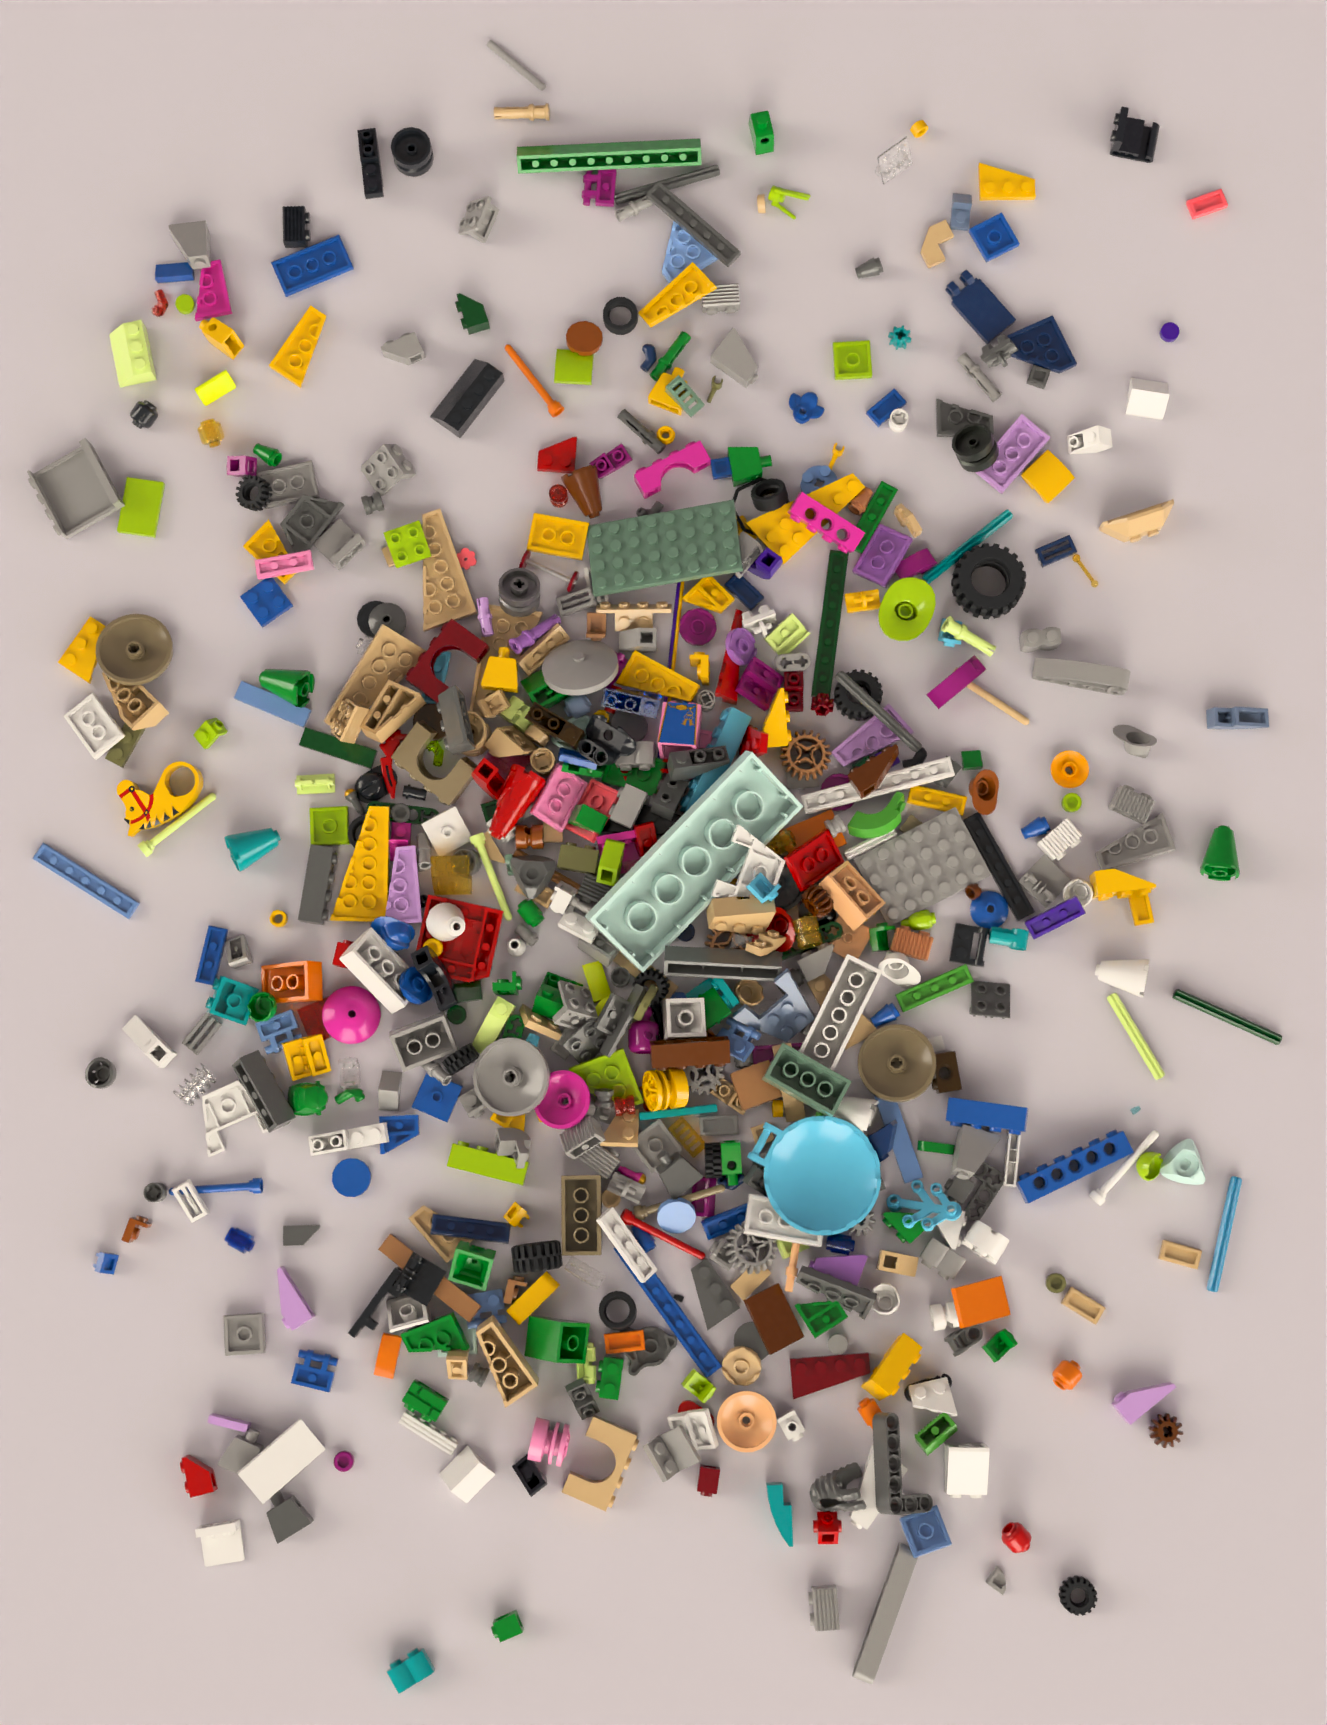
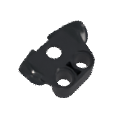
M594 714L591 716L585 729L587 739L579 742L578 751L593 763L603 766L614 764L621 756L631 755L637 746L633 738L622 727L618 726V728H615L607 723V718ZM607 730L613 732V738L610 741L605 737Z

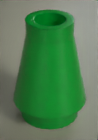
M259 443L253 448V453L269 466L276 467L282 459V454L278 449Z

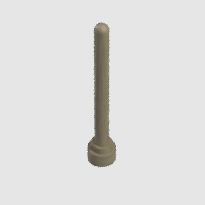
M720 1184L678 1198H683L690 1202L724 1192L725 1186ZM661 1203L647 1207L641 1204L634 1206L635 1217L641 1221L645 1220V1217L649 1216L648 1214L657 1212Z

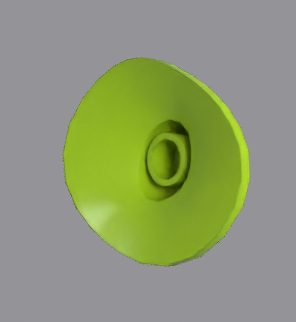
M911 577L903 578L893 583L885 593L878 612V621L883 633L896 641H909L922 634L929 625L935 610L936 601L932 587L921 579Z

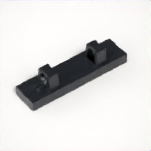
M394 1268L350 1329L348 1334L352 1337H357L365 1326L372 1331L376 1329L379 1323L371 1318V1316L388 1293L396 1298L399 1297L401 1292L397 1291L393 1286L402 1272L400 1268Z

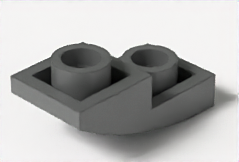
M583 1377L565 1386L582 1420L600 1412Z

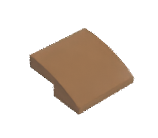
M769 1060L729 1074L743 1111L782 1097L778 1088L762 1080L770 1065Z

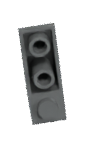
M726 746L670 752L667 768L671 781L686 780L729 764L730 760Z

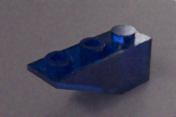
M605 687L601 706L657 719L662 695Z

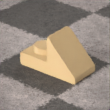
M452 1349L448 1351L446 1356L448 1379H468L469 1349Z

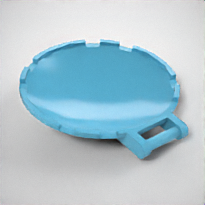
M830 1116L804 1118L791 1124L783 1131L767 1122L764 1123V1129L753 1151L749 1152L747 1158L764 1167L766 1194L776 1213L786 1223L808 1234L834 1235L854 1227L869 1214L880 1191V1162L876 1150H874L868 1137L861 1130L843 1119ZM770 1133H773L776 1137L763 1159L759 1154Z

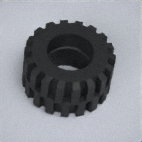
M855 669L851 673H846L857 685L865 688L869 696L880 705L883 690H881L882 685L878 683L876 676L873 677L871 672L865 673V670L862 669L860 672H857V669ZM839 682L837 683L834 691V703H836L837 710H840L843 716L847 715L850 720L856 718V721H860V718L865 720L868 716L873 715L863 704H855L850 701L847 696L848 690Z
M541 1241L515 1245L511 1248L513 1270L515 1273L552 1270L563 1266L560 1241Z

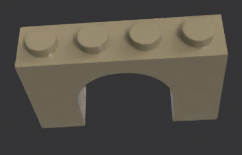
M424 720L418 721L391 758L395 760L394 763L399 768L408 771L412 779L420 781L426 791L434 793L442 804L448 806L455 804L473 780L471 773L477 765L468 757L460 758L445 778H438L430 774L424 765L423 756L425 749L438 732Z

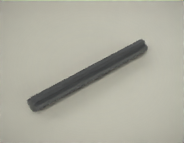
M713 165L659 182L671 190L719 176L720 170L718 165ZM657 182L616 193L614 195L615 203L619 205L643 198Z
M839 671L836 674L835 679L912 751L918 752L921 749L922 744L845 672Z

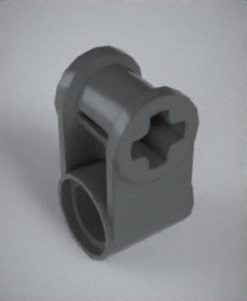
M978 1325L961 1328L945 1337L944 1341L948 1342L954 1352V1357L979 1342L983 1337V1331ZM971 1328L978 1329V1335L975 1338L968 1336V1331Z

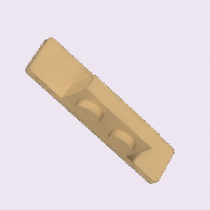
M644 601L638 602V604H630L629 602H619V604L601 602L596 606V613H615V631L653 628V613H672V604L664 601L657 602L656 604H649V602Z

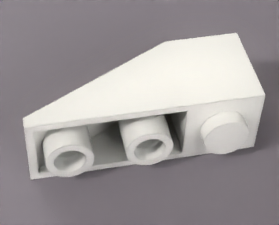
M134 1015L122 1028L158 1067L165 1068L177 1055L137 1015Z

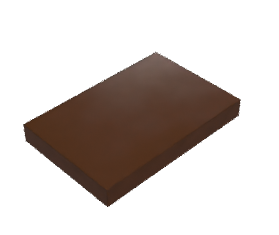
M779 1283L743 1300L769 1355L804 1338Z

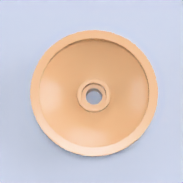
M740 1391L730 1395L722 1403L717 1414V1428L722 1440L729 1447L740 1452L760 1450L770 1442L776 1430L777 1419L773 1406L764 1396L753 1391ZM745 1416L750 1418L747 1424L742 1421Z

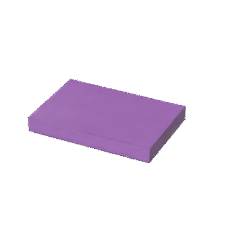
M879 523L852 570L853 573L886 588L913 541L912 537Z

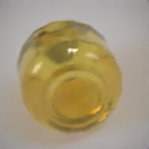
M214 419L200 422L197 431L201 443L209 445L210 448L221 445L220 441L225 437L221 423Z

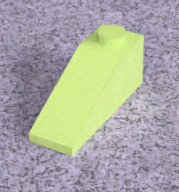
M499 996L492 1005L472 1043L480 1054L488 1045L498 1040L508 1019L516 1009V1006Z

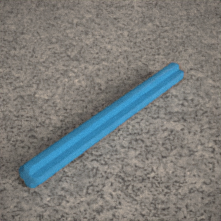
M1236 1176L1230 1178L1209 1274L1207 1290L1211 1292H1218L1238 1202L1242 1179Z

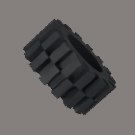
M248 475V478L243 477L244 482L239 481L238 484L241 486L236 487V490H239L238 493H235L239 497L237 502L242 507L253 511L263 510L262 507L266 508L268 506L266 502H271L268 498L273 495L269 493V491H272V487H269L270 483L255 475ZM257 486L258 495L254 500H251L250 492L252 488Z
M654 968L646 969L638 974L634 979L635 982L632 984V987L635 984L644 987L647 980L656 982L658 990L650 1003L651 1005L661 1002L668 994V988L670 987V983L667 984L669 979L664 977V972L659 973L660 970H654Z
M469 1043L443 1060L442 1063L449 1074L453 1075L470 1065V1063H473L479 1057V1054L473 1044Z
M720 1142L704 1143L706 1178H721Z
M1082 1576L1068 1577V1580H1064L1062 1582L1063 1586L1059 1588L1061 1604L1068 1612L1077 1616L1079 1614L1082 1616L1086 1615V1612L1090 1613V1609L1092 1607L1095 1608V1601L1097 1602L1098 1599L1095 1587ZM1075 1588H1082L1085 1591V1599L1081 1603H1074L1071 1600V1592Z

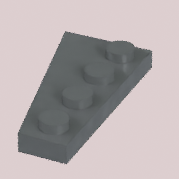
M803 1265L795 1281L817 1294L822 1292L831 1302H840L844 1305L843 1308L849 1312L852 1310L858 1312L859 1317L864 1320L877 1296V1293L871 1292L869 1289L858 1287L848 1281L837 1279L830 1274H824Z

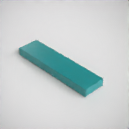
M716 1104L654 1112H640L639 1117L640 1121L713 1113L718 1112Z

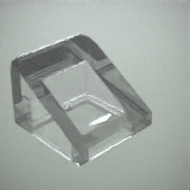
M733 934L730 949L745 946L746 943L752 942V938Z

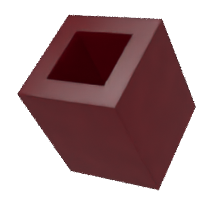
M700 1464L697 1491L701 1492L700 1495L712 1497V1494H717L720 1467Z

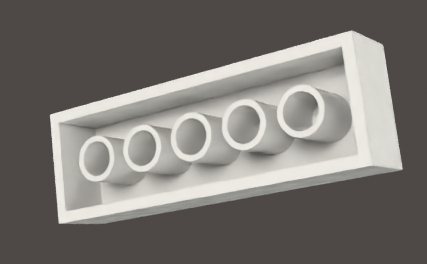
M847 954L799 1052L834 1071L883 971Z

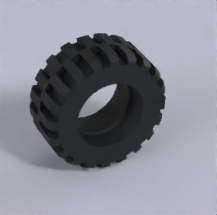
M984 543L981 547L976 545L972 547L971 551L967 550L962 558L959 559L952 574L951 586H953V596L957 597L956 602L959 606H964L963 610L966 613L969 611L973 613V617L978 618L981 615L983 619H989L993 616L995 619L999 618L1001 614L1006 615L1016 606L1025 589L1026 571L1022 570L1024 567L1022 561L1018 562V556L1015 552L1010 554L1009 548H999L1000 544L994 543L993 546H989V543ZM984 566L997 569L1005 579V590L997 596H985L979 593L971 582V576L975 569Z

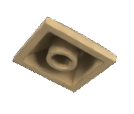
M514 725L497 727L485 744L489 749V753L494 757L529 754L539 748Z

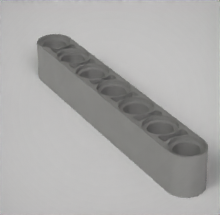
M899 1543L854 1666L852 1677L872 1684L876 1677L918 1557H913L908 1545Z

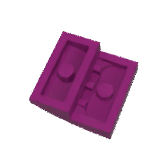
M754 656L742 674L735 691L763 711H766L770 707L774 694L781 687L784 677Z

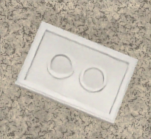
M91 693L64 715V718L96 760L126 736L95 693Z

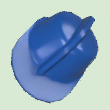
M389 916L375 918L370 926L395 951L408 949L410 942L415 936V929L411 925Z

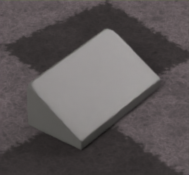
M599 933L592 944L581 938L578 940V948L606 967L612 963L619 953V950Z

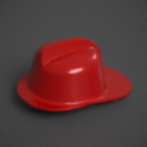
M775 907L776 913L765 932L776 930L779 932V935L786 937V941L776 949V951L784 952L790 949L795 941L794 920L784 909Z

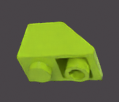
M606 839L599 862L596 882L614 886L617 883L621 872L625 848L624 842Z

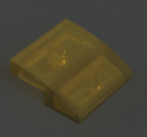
M468 855L430 856L431 877L435 895H472V875H469Z

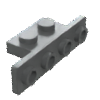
M635 984L627 1000L611 992L593 1026L608 1034L600 1049V1053L610 1058L616 1051L618 1042L626 1033L630 1020L633 1019L639 1003L645 996L647 990L645 987Z

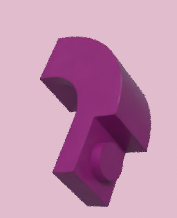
M974 655L926 695L939 709L982 674L986 668Z

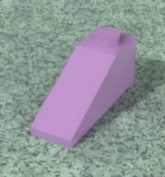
M283 1266L277 1269L281 1314L284 1317L282 1321L287 1329L291 1328L293 1331L315 1317V1315Z
M1171 1382L1129 1390L1125 1393L1122 1391L1114 1397L1115 1401L1111 1404L1125 1422L1131 1425L1174 1390L1176 1386Z

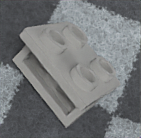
M487 196L469 202L466 207L467 213L459 224L460 229L458 233L460 235L469 234L481 243L487 241L499 212L498 208L490 204L491 197Z

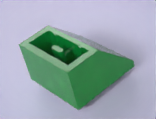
M542 669L520 681L531 702H536L546 709L555 706L570 696L552 690L544 681Z
M547 972L536 994L531 1012L553 1019L552 1017L564 1006L557 983L562 980L582 987L583 984Z

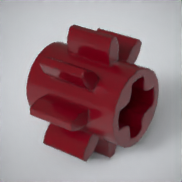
M819 693L816 697H812L811 710H815L817 716H826L829 712H833L834 699H830L829 694Z

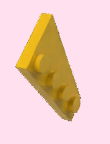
M310 305L269 364L270 368L300 388L323 329L326 315Z
M634 650L616 682L618 685L686 702H692L700 688L699 684Z

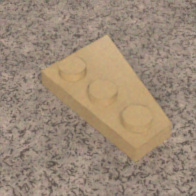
M423 1205L408 1219L441 1258L448 1263L454 1257L455 1249L460 1240L469 1243L473 1240L431 1235L432 1216L438 1213Z

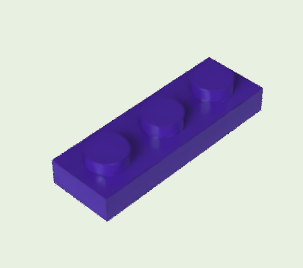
M1076 895L1025 921V925L1033 939H1036L1086 914V911Z

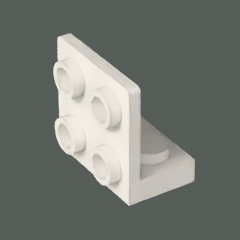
M240 1519L201 1525L195 1529L196 1538L201 1537L204 1565L206 1567L243 1561L245 1559Z

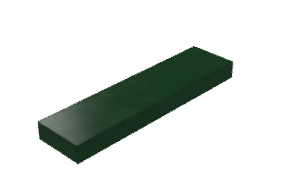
M306 727L299 743L301 747L372 769L378 752L356 743L339 741L334 736Z

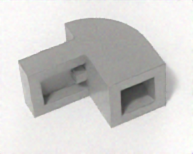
M497 1128L494 1141L497 1155H513L516 1168H524L526 1160L529 1159L530 1137L522 1130L516 1128Z

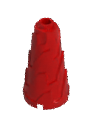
M511 765L489 828L492 837L498 840L505 838L520 817H523L531 802L535 801L546 784V781L541 776L531 770L529 772L526 771L523 766Z

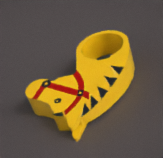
M181 761L168 765L163 771L153 794L141 791L135 782L122 780L117 785V794L126 807V817L124 820L130 825L128 836L134 837L141 830L164 825L186 812L198 799L203 788V776L199 769ZM188 767L195 776L194 787L186 795L174 796L170 788V777L175 770Z

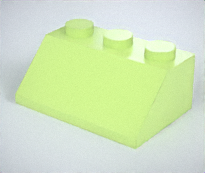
M142 320L123 323L109 334L120 388L157 380L147 329Z

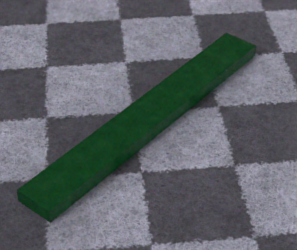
M830 550L811 697H816L819 693L829 694V697L831 695L849 552L846 554L842 551Z

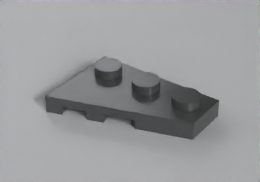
M936 399L937 437H954L960 428L972 423H982L989 427L992 435L994 434L993 415L973 409L968 410L959 407V405H951L943 402V400Z

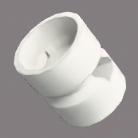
M954 1301L946 1302L945 1306H942V1304L929 1305L934 1331L946 1329V1326L950 1328L960 1327Z

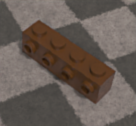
M728 1036L649 1041L652 1069L655 1068L657 1071L667 1070V1067H675V1069H686L687 1066L704 1068L706 1065L714 1064L716 1067H722L726 1063H731L730 1040Z

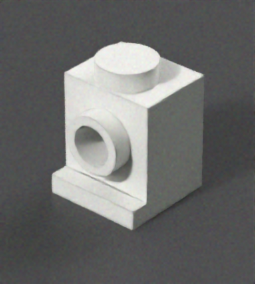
M560 881L555 886V891L550 898L552 900L550 908L556 913L564 914L578 889Z
M794 1408L776 1417L788 1441L792 1439L794 1442L804 1436L803 1432L806 1430ZM794 1423L796 1428L789 1430V1424Z

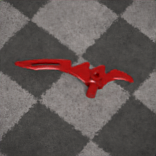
M399 729L388 737L385 743L379 744V747L386 755V757L380 758L384 782L391 799L395 798L396 781L392 771L393 759L391 756L396 751L400 741H403L408 735L402 734ZM386 766H388L389 775L393 785L392 787L390 786V783L388 781Z

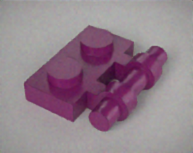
M617 169L598 170V175H593V170H586L583 176L584 190L582 191L584 206H589L590 200L596 199V206L614 207ZM593 183H597L596 190H591Z

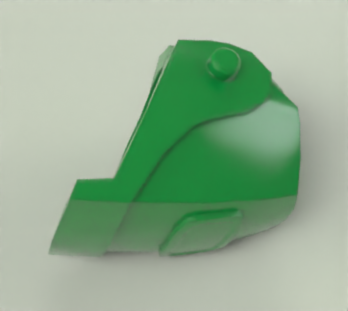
M315 1081V1083L304 1082L289 1087L287 1102L292 1107L294 1115L310 1116L316 1114L319 1116L321 1111L326 1109L329 1097L325 1086L321 1085L320 1081Z

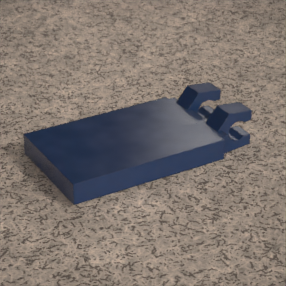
M966 269L959 277L966 287L960 291L959 287L952 281L945 290L953 300L951 305L986 344H989L1010 327L1016 319L981 279H974L973 275Z

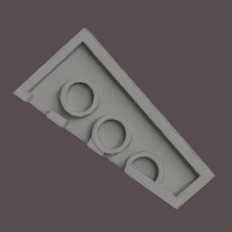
M1162 813L1119 840L1097 851L1095 855L1100 869L1107 870L1175 850V845Z

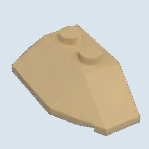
M1172 499L1102 522L1099 530L1122 542L1130 541L1131 543L1142 539V536H1155L1163 527L1174 505V500Z

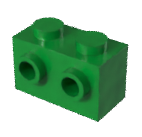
M605 1355L604 1360L599 1361L598 1372H602L601 1380H597L595 1392H599L598 1398L619 1399L624 1358Z

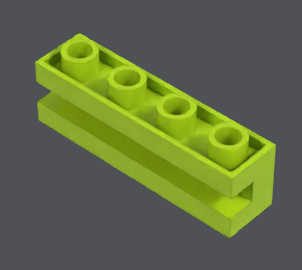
M459 1140L458 1144H452L447 1163L448 1167L524 1185L530 1162H525L524 1168H516L514 1158L498 1156L497 1151L495 1154L490 1153L488 1148L478 1145L476 1149L470 1148V1143Z

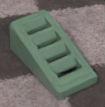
M679 375L665 387V392L690 417H693L705 406L702 400ZM684 390L685 393L679 397L678 395ZM688 396H690L691 398L686 403H684L683 401ZM695 401L697 404L689 409L688 407Z

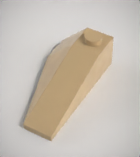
M104 672L102 673L114 699V704L117 706L120 718L133 731L156 726L169 714L162 704L142 685L120 684L111 680Z

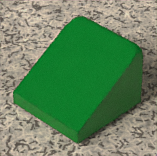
M980 750L961 751L962 770L983 768Z

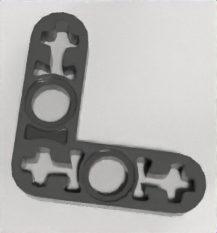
M985 1161L982 1163L984 1167L983 1172L973 1175L982 1183L964 1210L965 1216L971 1221L982 1218L1004 1183L1003 1174ZM988 1168L991 1169L990 1175H998L999 1183L992 1184V1179L988 1176L985 1179L982 1178L987 1173ZM982 1190H986L990 1194L989 1199L985 1202L979 1198V1193ZM975 1199L978 1203L985 1205L983 1209L981 1206L978 1207V1216L970 1217L971 1212L969 1209H974L977 1205L974 1203Z

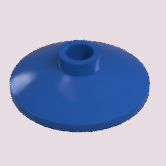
M984 891L978 898L972 900L970 915L979 927L988 929L999 927L1007 919L1008 904L999 893ZM988 906L993 907L992 913L987 911Z

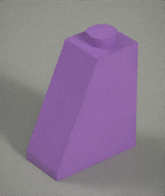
M858 1254L815 1257L814 1261L810 1260L808 1267L857 1286L868 1256Z

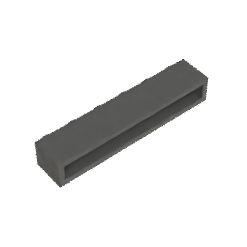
M665 946L664 976L774 981L782 973V952L773 951L767 955L758 956L738 949Z

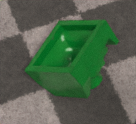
M460 1240L455 1249L448 1280L486 1291L496 1251L488 1248L485 1250V1248L475 1245L470 1246L469 1242Z

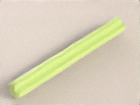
M1117 993L1109 995L1107 997L1108 1002L1156 1080L1164 1077V1071Z

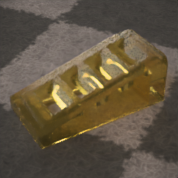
M683 1116L668 1128L670 1133L693 1158L704 1149L705 1141ZM681 1124H684L685 1127L680 1132L676 1133L675 1130ZM689 1129L690 1133L684 1139H681L680 1136ZM694 1135L696 1138L689 1145H686L685 1142ZM699 1141L701 1144L692 1151L690 1148Z

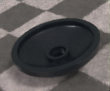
M778 855L784 860V855ZM785 862L779 878L781 887L777 891L779 894L774 899L775 907L788 911L801 901V895L804 891L799 890Z

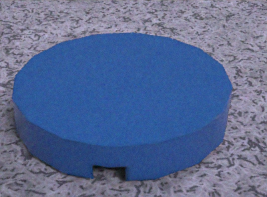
M409 967L402 972L399 979L400 990L408 1001L421 1005L433 997L430 986L425 978L416 971L415 967Z
M357 1158L342 1160L335 1166L332 1173L334 1188L339 1194L346 1197L362 1195L371 1183L369 1167L365 1162Z

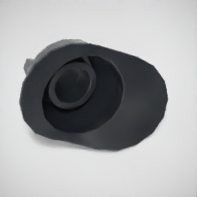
M381 765L372 768L357 779L355 791L360 801L370 803L378 801L389 794L384 782ZM386 766L388 781L390 783V786L392 787L393 785L390 779L388 766ZM392 769L393 776L397 785L398 777L396 772Z

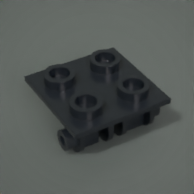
M413 1252L393 1287L427 1307L447 1271Z

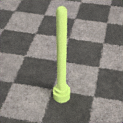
M210 793L150 841L143 840L137 846L148 857L153 853L158 843L214 801L216 794Z
M482 832L469 837L470 842L478 849L500 908L504 911V918L510 921L512 919L511 912L484 846L486 844L484 841L486 840L485 835Z

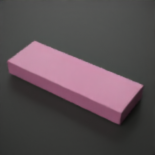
M311 550L254 560L258 580L314 570Z

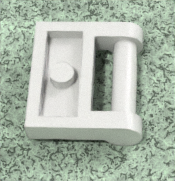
M574 897L559 921L558 927L592 944L600 931L587 918L575 912L578 909L587 914L592 908Z

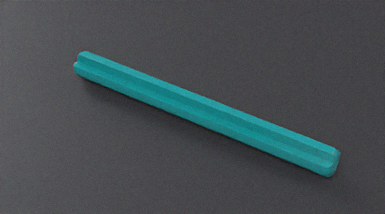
M1008 509L926 572L922 576L923 581L930 584L958 562L967 550L971 551L972 547L982 543L1010 521L1013 514Z

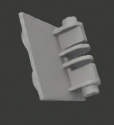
M1044 854L1018 882L1047 908L1064 890V887L1071 879Z

